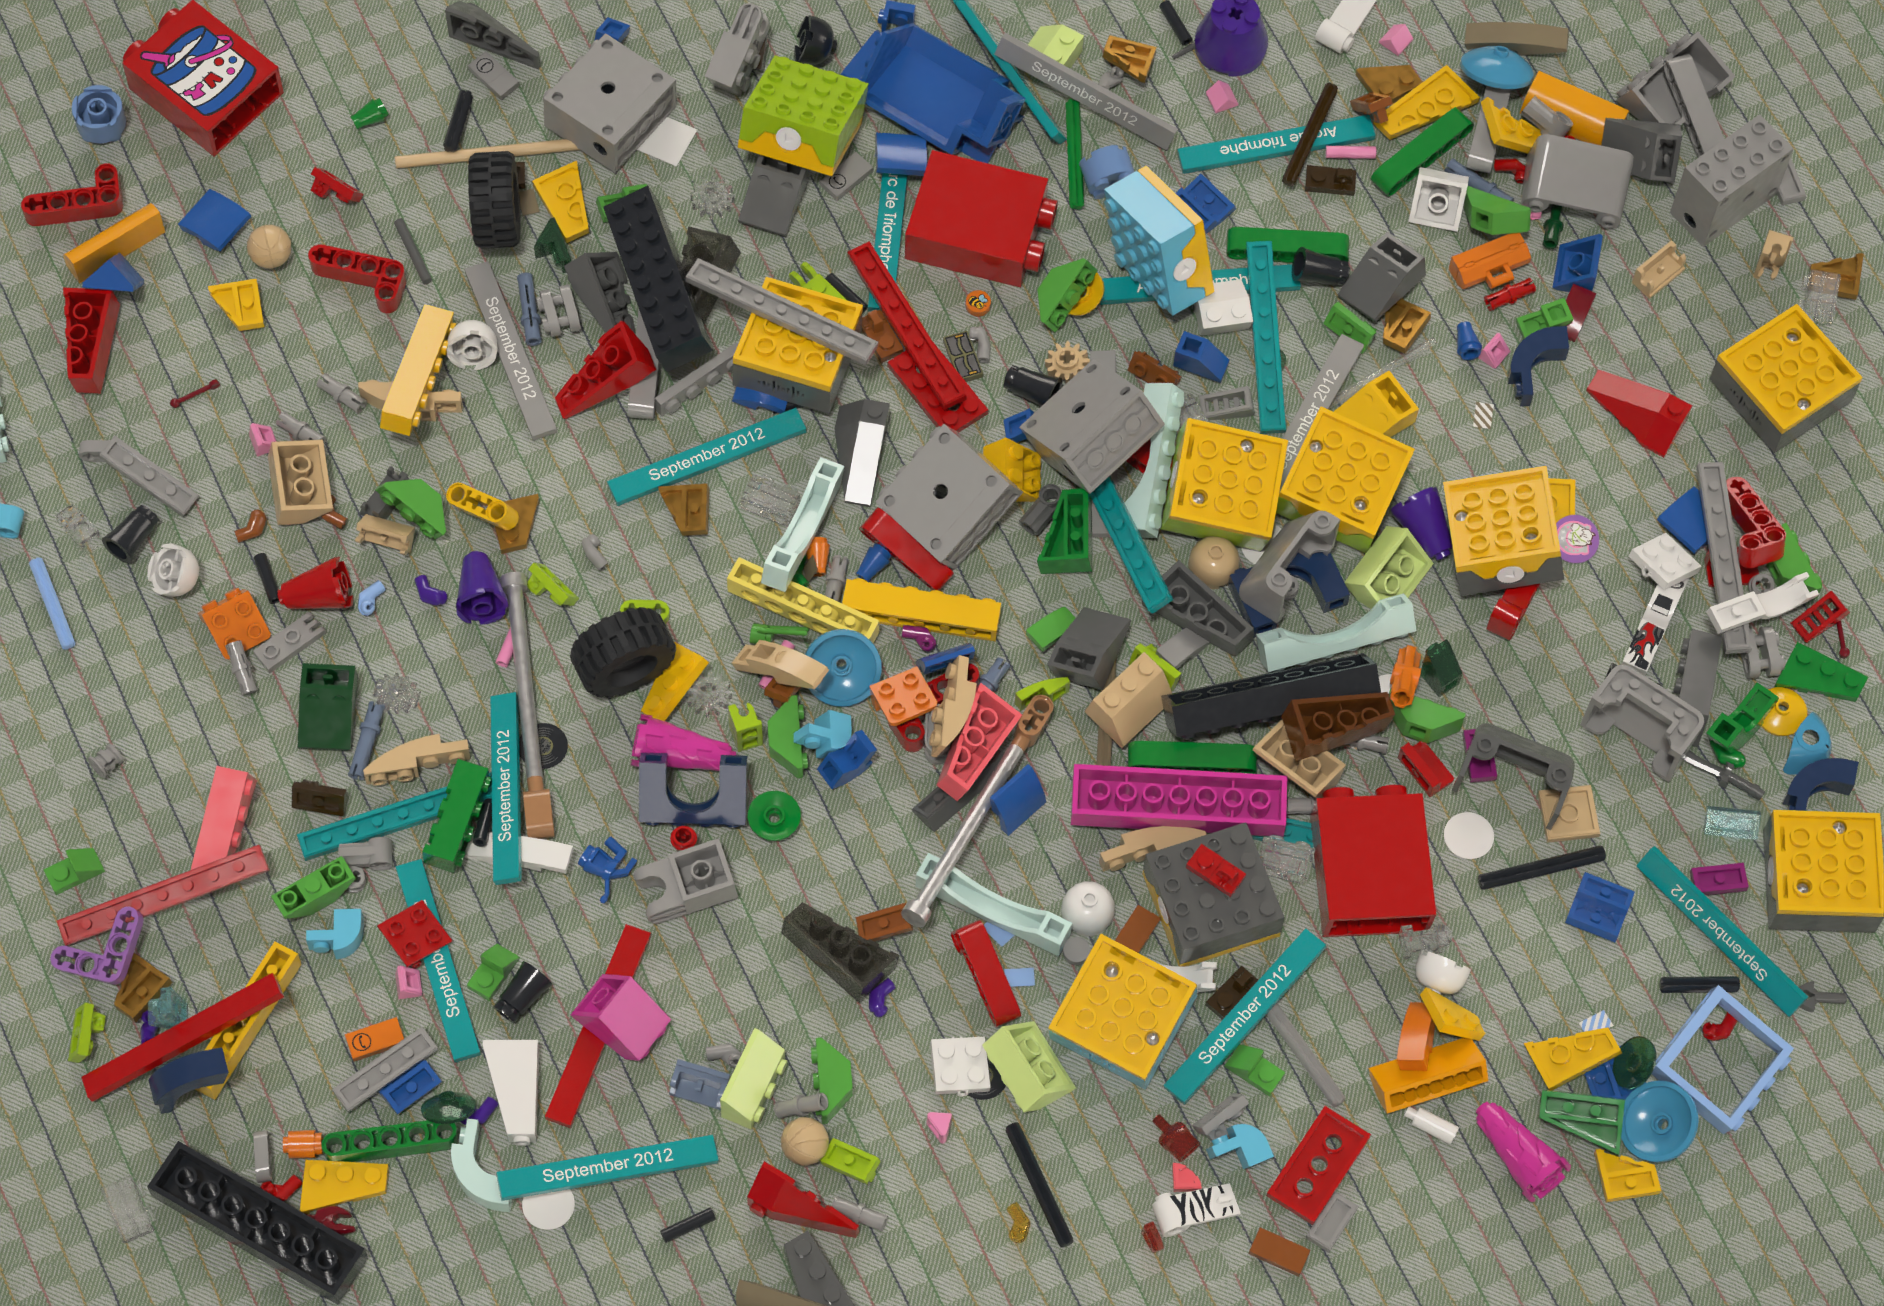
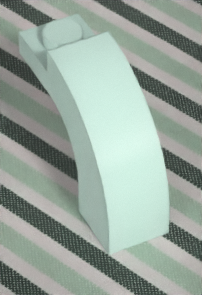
M467 1118L466 1127H461L459 1143L461 1144L452 1143L451 1159L456 1179L467 1196L479 1205L491 1210L510 1212L512 1199L501 1201L497 1177L483 1171L475 1161L480 1125L478 1120Z

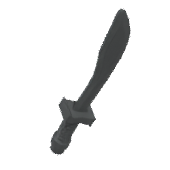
M1690 750L1684 758V761L1720 778L1721 780L1718 784L1720 787L1726 789L1729 782L1745 790L1748 795L1758 800L1765 794V791L1756 783L1752 784L1741 776L1732 773L1734 765L1726 762L1723 769L1698 757Z

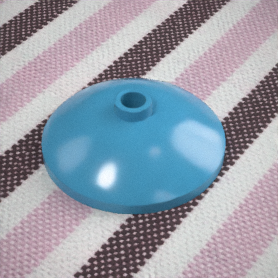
M1485 46L1472 49L1462 56L1460 62L1462 71L1468 77L1495 88H1523L1532 82L1534 76L1533 69L1529 63L1516 52L1504 46Z
M849 629L828 631L817 637L805 653V655L822 663L829 669L815 689L808 688L816 698L826 704L841 707L857 704L870 696L869 686L880 680L882 665L879 652L870 639L857 631ZM843 659L846 661V664L843 667H839L836 664L838 660Z
M1651 1081L1637 1087L1625 1100L1621 1136L1624 1145L1632 1154L1648 1162L1660 1163L1677 1158L1688 1149L1697 1133L1699 1121L1694 1100L1683 1088L1668 1081ZM1668 1121V1127L1662 1130V1123Z

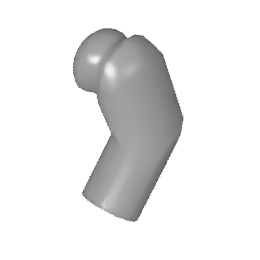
M1114 66L1111 68V71L1101 76L1098 84L1109 90L1121 83L1124 71Z
M972 326L969 330V339L978 340V361L983 364L988 363L990 360V342L986 331L982 326Z
M590 534L582 540L581 544L586 557L599 571L608 563L596 548L600 544V540L594 534Z
M731 1044L705 1047L707 1061L722 1059L732 1068H736L742 1055Z

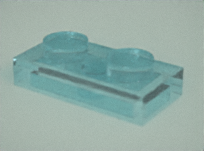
M1707 806L1703 828L1704 834L1757 840L1761 812Z

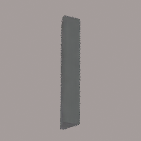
M999 749L996 751L970 789L958 801L937 787L911 809L912 812L929 829L934 832L937 831L982 791L1003 757L1004 752Z

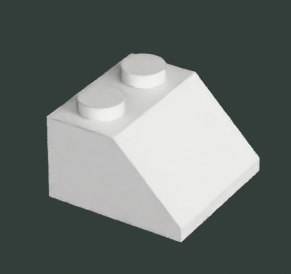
M1420 167L1409 222L1458 232L1469 177Z
M1241 279L1213 283L1214 292L1194 303L1200 336L1249 329L1253 323L1249 296Z

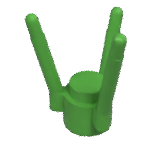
M753 623L750 632V643L756 644L759 640L773 642L774 634L806 636L809 629L798 626H770Z

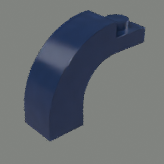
M1567 326L1548 327L1537 330L1522 340L1516 348L1508 371L1507 382L1508 384H1514L1515 397H1519L1520 407L1530 406L1534 395L1531 370L1536 365L1545 361L1566 360L1569 351Z
M1827 758L1807 765L1792 780L1782 804L1788 806L1787 810L1806 811L1808 799L1818 792L1831 791L1849 796L1855 785L1859 762L1843 758Z
M222 1047L178 1058L162 1066L150 1076L148 1081L154 1105H159L161 1114L172 1112L177 1099L185 1093L201 1087L223 1084L229 1072Z

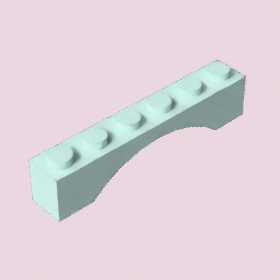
M1145 383L1144 395L1165 425L1151 437L1150 456L1146 470L1139 485L1125 502L1142 538H1157L1162 524V509L1166 501L1167 482L1171 475L1170 466L1172 455L1175 453L1176 434L1180 427L1181 407L1184 404V391L1173 383Z
M820 457L791 523L782 538L773 546L764 563L762 584L786 592L841 486L844 471L843 465Z
M1403 593L1379 600L1360 620L1335 632L1320 635H1304L1280 627L1256 634L1261 663L1268 672H1276L1296 664L1305 665L1314 659L1330 658L1334 654L1343 651H1355L1359 647L1368 644H1380L1390 638L1405 637L1408 633L1416 631L1413 604Z
M930 853L927 854L916 874L915 887L923 888L940 858ZM955 866L936 896L1058 957L1071 935L1072 922L1049 911L1027 907L1006 899L973 881Z

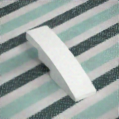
M474 831L470 843L468 842L465 858L493 864L492 832L488 834L486 845L479 847L473 844ZM521 836V867L540 872L544 868L567 873L573 853L572 845Z

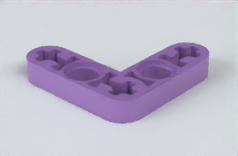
M124 907L119 910L103 955L68 946H59L51 954V964L65 973L111 985L121 983L126 977L143 926V915L132 907ZM132 916L135 918L133 923L125 922L126 917ZM121 929L124 930L125 932H126V931L130 932V936H128V935H126V934L120 932ZM120 939H126V949L123 952L117 953L115 944ZM114 955L119 959H122V961H115L112 959V956ZM68 956L74 959L75 965L66 961L62 963L60 957ZM93 958L95 963L93 969L89 972H84L82 968L84 961ZM115 968L118 970L116 974H108L109 969Z

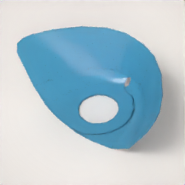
M1812 712L1805 718L1795 733L1790 754L1783 769L1786 774L1797 775L1807 765L1830 757L1832 750L1830 734L1822 719L1815 712ZM1807 730H1813L1819 735V741L1814 745H1809L1804 742L1803 733Z

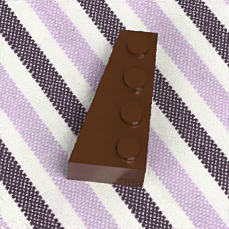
M1388 692L1294 699L1290 701L1281 717L1295 761H1299L1385 731L1395 716V712Z

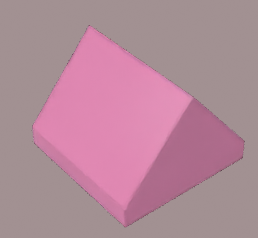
M1397 24L1390 28L1380 39L1379 43L1399 56L1413 41V37L1406 24Z
M1218 80L1206 91V95L1215 113L1238 106V102L1229 84Z
M1497 333L1481 351L1478 358L1496 369L1511 351L1501 334Z
M254 423L250 425L249 437L257 457L269 453L271 442H277L272 428Z
M401 965L398 966L395 974L398 1000L422 996L420 971Z
M930 1112L927 1114L926 1124L939 1142L944 1144L949 1133L952 1114Z

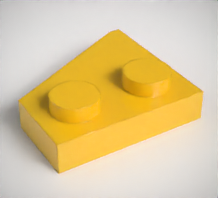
M1603 1149L1595 1150L1594 1155L1606 1203L1660 1194L1661 1188L1654 1164L1644 1161L1637 1162L1623 1155L1618 1157L1605 1153Z

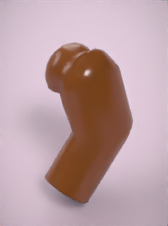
M331 495L332 504H334L336 499ZM334 505L331 512L321 516L325 521L339 529H343L348 518L335 512Z
M258 509L251 512L247 527L234 531L238 543L262 534L266 524L265 513Z

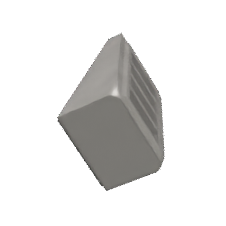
M1249 386L1199 396L1203 421L1255 415L1252 393ZM1239 399H1244L1245 405L1240 406ZM1229 400H1234L1235 407L1230 408ZM1219 401L1224 403L1223 410H1220ZM1208 402H1213V412L1209 411Z

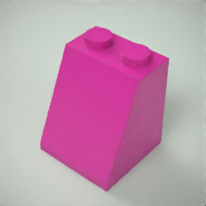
M602 974L571 1013V1016L624 1059L640 1061L647 1056L651 1045L664 1034L666 1026L671 1021L668 1015L631 976Z

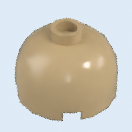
M1214 536L1205 537L1198 541L1191 550L1188 561L1190 571L1210 589H1219L1220 586L1226 584L1228 586L1229 576L1234 574L1235 570L1240 567L1239 553L1234 544L1225 538Z

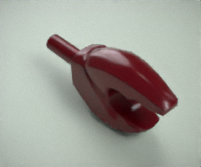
M326 1206L317 1209L315 1215L306 1214L340 1235L356 1231L354 1226L341 1223L335 1224L338 1218L352 1217L351 1213L344 1208Z

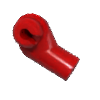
M1514 158L1495 159L1494 169L1496 172L1510 171L1515 175V181L1523 184L1526 168L1524 164Z
M1727 1012L1721 1024L1712 1023L1711 1025L1710 1022L1705 1023L1702 1028L1703 1036L1710 1041L1727 1039L1738 1021Z
M293 1174L283 1185L266 1181L260 1188L276 1198L286 1201L303 1183Z

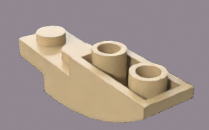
M368 380L366 382H358L360 397L366 399L370 405L382 410L393 381L379 382L377 380ZM449 389L442 392H430L428 390V402L425 409H420L422 413L420 421L436 422L437 412L462 413L463 402L461 392Z
M759 640L755 646L746 644L732 662V665L738 671L773 676L779 684L815 689L829 671L827 666L803 653L763 640Z
M959 655L946 668L945 678L948 679V684L944 691L943 702L934 708L931 721L934 722V730L929 740V744L932 746V757H937L955 739L967 721L972 709L977 683L967 681L968 657Z
M435 734L397 746L381 755L363 770L366 785L381 786L389 781L396 780L407 782L415 777H419L418 767L434 768L443 763L456 764L458 759L469 760L471 758L468 741L466 739L441 743L440 734Z
M1170 826L1134 830L1121 834L1120 846L1101 852L1099 864L1103 872L1109 869L1116 871L1123 868L1126 863L1134 860L1135 862L1144 861L1145 854L1207 834L1205 831L1195 828Z

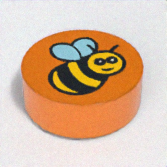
M981 290L970 292L966 297V310L973 316H984L991 307L990 296Z

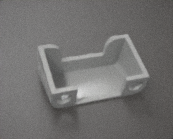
M1699 31L1691 36L1687 33L1678 41L1676 40L1666 49L1667 55L1656 57L1649 64L1652 67L1646 72L1643 69L1633 78V81L1623 86L1616 93L1619 96L1616 101L1629 110L1639 121L1679 124L1681 126L1686 119L1680 114L1663 67L1665 60L1690 54L1708 98L1719 92L1736 77Z

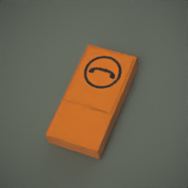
M397 1017L345 1034L354 1062L387 1051L404 1039Z

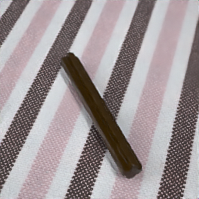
M1330 82L1325 84L1282 179L1284 184L1289 186L1295 185L1337 94V85Z

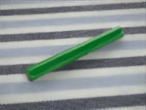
M1068 99V102H1066L1069 206L1071 209L1081 210L1084 206L1083 174L1079 166L1082 159L1080 102L1075 99Z

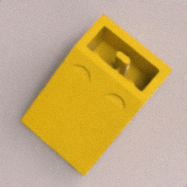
M1387 371L1367 383L1334 412L1383 435L1392 437L1416 422L1419 408L1393 374Z

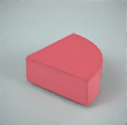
M1172 1164L1174 1192H1190L1202 1189L1201 1182L1193 1171L1183 1164Z

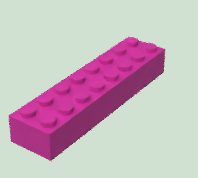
M1074 764L1070 825L1131 829L1170 826L1195 828L1206 833H1214L1246 822L1251 835L1283 837L1286 828L1287 776Z

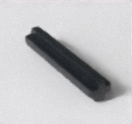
M461 90L458 94L443 142L444 150L447 152H455L458 148L473 99L472 93L469 90Z
M1737 976L1662 977L1659 982L1662 993L1709 992L1718 985L1726 992H1738L1740 989V980Z

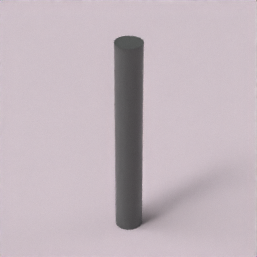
M402 218L397 219L394 224L423 284H429L432 278L404 220Z

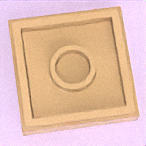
M1591 785L1569 788L1560 814L1551 830L1546 829L1560 791L1555 789L1539 790L1538 799L1547 843L1600 836Z

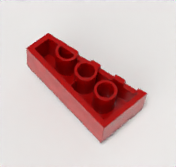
M63 287L68 379L77 393L101 394L120 303L112 290Z

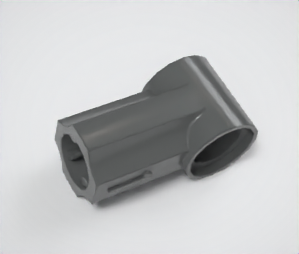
M1044 485L1039 491L1038 499L1019 520V524L1032 536H1038L1053 517L1061 495V489L1057 485ZM1050 498H1056L1053 502H1047Z

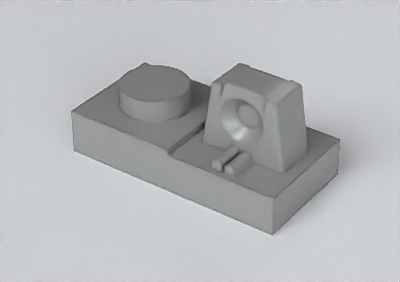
M1232 1093L1192 1126L1197 1133L1206 1135L1211 1142L1226 1134L1228 1136L1229 1134L1223 1122L1239 1117L1244 1112L1243 1108L1249 1103L1244 1095Z

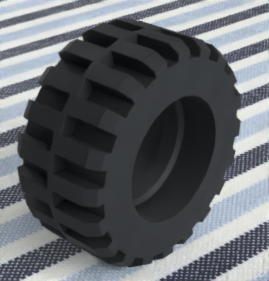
M509 151L474 153L469 158L468 195L471 229L475 246L480 249L515 247L520 243L521 230L519 184L515 156Z
M639 607L638 609L629 608L623 612H616L614 615L606 616L600 619V622L592 624L586 632H582L579 635L578 640L574 641L570 653L571 662L586 691L597 697L602 698L605 696L609 698L614 695H624L631 690L635 691L640 686L647 685L652 682V679L663 674V670L668 669L671 661L675 658L676 645L661 615L650 608Z

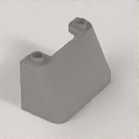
M1541 135L1535 140L1526 157L1521 205L1531 208V212L1535 213L1545 210L1549 204L1596 213V221L1602 227L1617 229L1621 222L1634 157L1631 153L1624 150L1556 135Z
M1317 511L1288 521L1242 581L1239 588L1241 600L1278 624L1285 614V609L1283 608L1285 595L1292 586V577L1286 571V568L1298 552L1308 559L1317 552H1323L1324 555L1328 556L1335 545L1340 519L1329 512Z
M1618 665L1611 670L1592 696L1580 725L1597 735L1605 734L1615 725L1657 753L1652 761L1654 773L1669 783L1700 733L1704 724V717L1696 708L1632 667Z

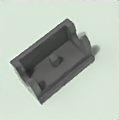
M390 466L386 471V477L380 485L385 482L409 480L408 474L402 471L397 475L394 472V468ZM375 491L369 500L363 502L360 506V515L365 516L368 514L387 520L395 506L386 504L381 500L380 494Z

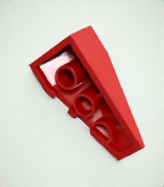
M620 321L602 335L598 341L600 345L594 353L586 356L583 360L585 364L578 374H573L555 397L562 418L567 419L638 384L656 370L648 348L624 321Z
M1602 370L1597 371L1586 389L1607 412H1611L1620 421L1619 424L1624 429L1627 428L1636 437L1635 440L1642 447L1663 458L1686 423L1693 406L1670 393Z
M763 1162L747 1196L750 1211L759 1217L765 1215L773 1220L853 1238L858 1236L859 1225L832 1206L826 1205L824 1208L820 1205V1200L816 1198L817 1195L810 1190L807 1192L800 1191L794 1185L795 1180L767 1162Z

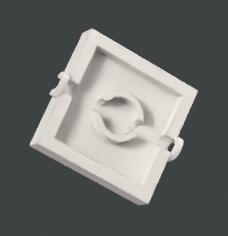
M1667 533L1632 549L1629 557L1642 569L1643 576H1650L1663 590L1696 575L1701 568V565Z
M985 1037L931 1039L930 1049L935 1095L957 1093L958 1096L963 1097L973 1092L990 1091L987 1053L982 1046L985 1043Z

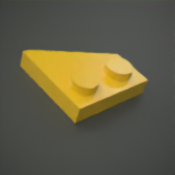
M257 279L208 286L211 297L239 331L264 327Z
M1425 987L1420 993L1439 1032L1480 1041L1486 1034L1480 1024V1019L1474 1013L1430 988Z

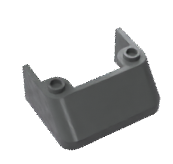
M1484 723L1479 725L1473 734L1452 791L1457 792L1472 757L1480 760H1489L1494 756L1545 776L1547 784L1551 788L1560 791L1546 829L1551 830L1560 814L1573 779L1575 769L1573 759L1563 752L1493 724Z

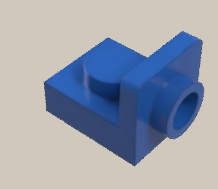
M887 0L885 9H880L878 24H882L881 32L888 30L889 23L898 26L914 24L916 5Z
M608 17L596 30L595 40H599L606 33L621 43L629 34L630 25Z
M1030 408L1003 420L1006 438L1016 443L1027 439L1019 427L1034 414Z

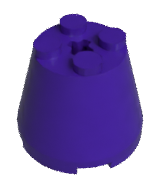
M1214 0L1212 6L1197 27L1194 39L1195 52L1200 62L1207 69L1226 73L1229 77L1242 76L1258 68L1267 52L1268 35L1257 3L1254 0Z

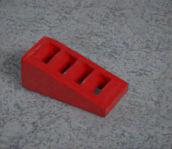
M1831 590L1793 620L1791 624L1804 641L1809 643L1842 620L1850 611ZM1831 602L1838 610L1835 613L1828 607V604ZM1821 609H1824L1829 615L1827 620L1820 614L1819 611ZM1812 615H1815L1821 622L1818 627L1810 618ZM1806 621L1813 631L1808 633L1801 623Z

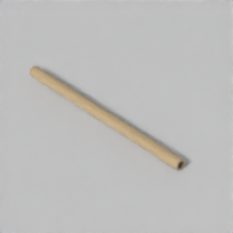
M561 139L461 149L455 152L441 151L395 156L396 169L467 162L470 156L477 152L509 151L517 157L577 151L580 149L571 141Z

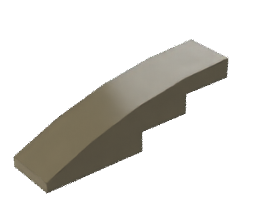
M1519 22L1466 23L1464 44L1467 49L1485 46H1504L1512 51H1517L1520 56L1567 52L1569 30L1568 28Z

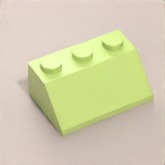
M1386 526L1344 583L1359 602L1372 609L1379 600L1403 593L1408 598L1434 563L1408 528Z
M1034 1021L1002 1026L982 1045L988 1059L995 1065L1003 1083L1008 1086L1015 1097L1016 1104L1023 1112L1039 1110L1076 1089Z
M754 1028L720 1099L721 1117L752 1130L755 1122L760 1123L765 1112V1108L762 1106L766 1098H772L776 1089L774 1081L777 1075L782 1076L788 1060H785V1049L756 1028Z

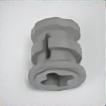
M111 743L106 745L104 751L99 750L95 758L92 756L88 757V762L93 770L104 779L107 777L106 772L108 770L113 771L117 763L122 764L124 762L120 752Z

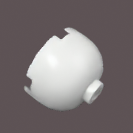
M466 320L458 323L450 331L447 339V357L454 365L465 369L466 365H476L474 370H480L488 367L495 361L498 351L495 333L487 324L477 320Z
M172 543L164 544L161 546L163 549L159 553L154 552L150 559L147 574L148 581L153 583L154 588L152 590L160 595L172 597L184 595L197 582L199 576L198 560L186 548Z
M1084 881L1075 884L1068 890L1062 901V918L1072 922V930L1076 931V934L1080 936L1092 937L1102 934L1114 919L1115 903L1112 895L1105 886L1099 883Z
M1422 949L1415 967L1418 981L1440 995L1441 993L1449 995L1457 993L1466 983L1471 969L1464 965L1463 967L1457 966L1453 960L1429 951L1427 953Z

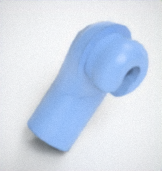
M379 580L359 594L358 610L362 615H371L375 610V598L386 591L384 585Z

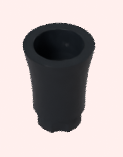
M1300 247L1297 250L1292 263V278L1294 281L1344 285L1350 273L1347 261L1320 254L1304 247Z
M1012 365L1006 373L1003 387L1039 406H1043L1061 389L1062 378Z
M140 505L135 511H131L114 530L103 537L102 543L114 557L122 562L130 563L144 540L154 530V526L159 519L150 508Z
M523 961L493 1008L506 1020L515 1023L519 1016H522L535 1000L552 986V983L538 969Z

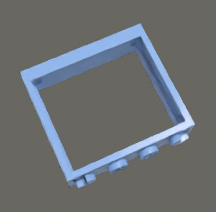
M1718 985L1707 993L1648 1069V1072L1659 1081L1674 1083L1688 1092L1695 1102L1698 1114L1722 1134H1725L1732 1129L1736 1131L1745 1121L1742 1117L1747 1109L1749 1111L1753 1110L1759 1103L1760 1098L1758 1095L1763 1089L1767 1091L1776 1080L1773 1075L1777 1070L1782 1071L1791 1061L1789 1055L1794 1048ZM1717 1004L1777 1053L1730 1116H1727L1669 1067Z

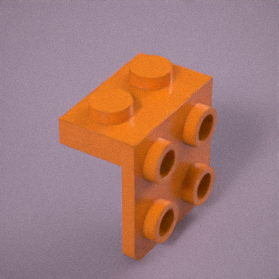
M239 587L225 593L226 598L219 602H216L214 599L202 605L203 610L198 612L201 621L207 625L225 659H230L225 645L241 640L244 651L269 639L271 636L251 594L246 589L240 590Z
M917 666L869 686L874 709L876 711L882 710L891 726L902 724L938 707L937 700Z

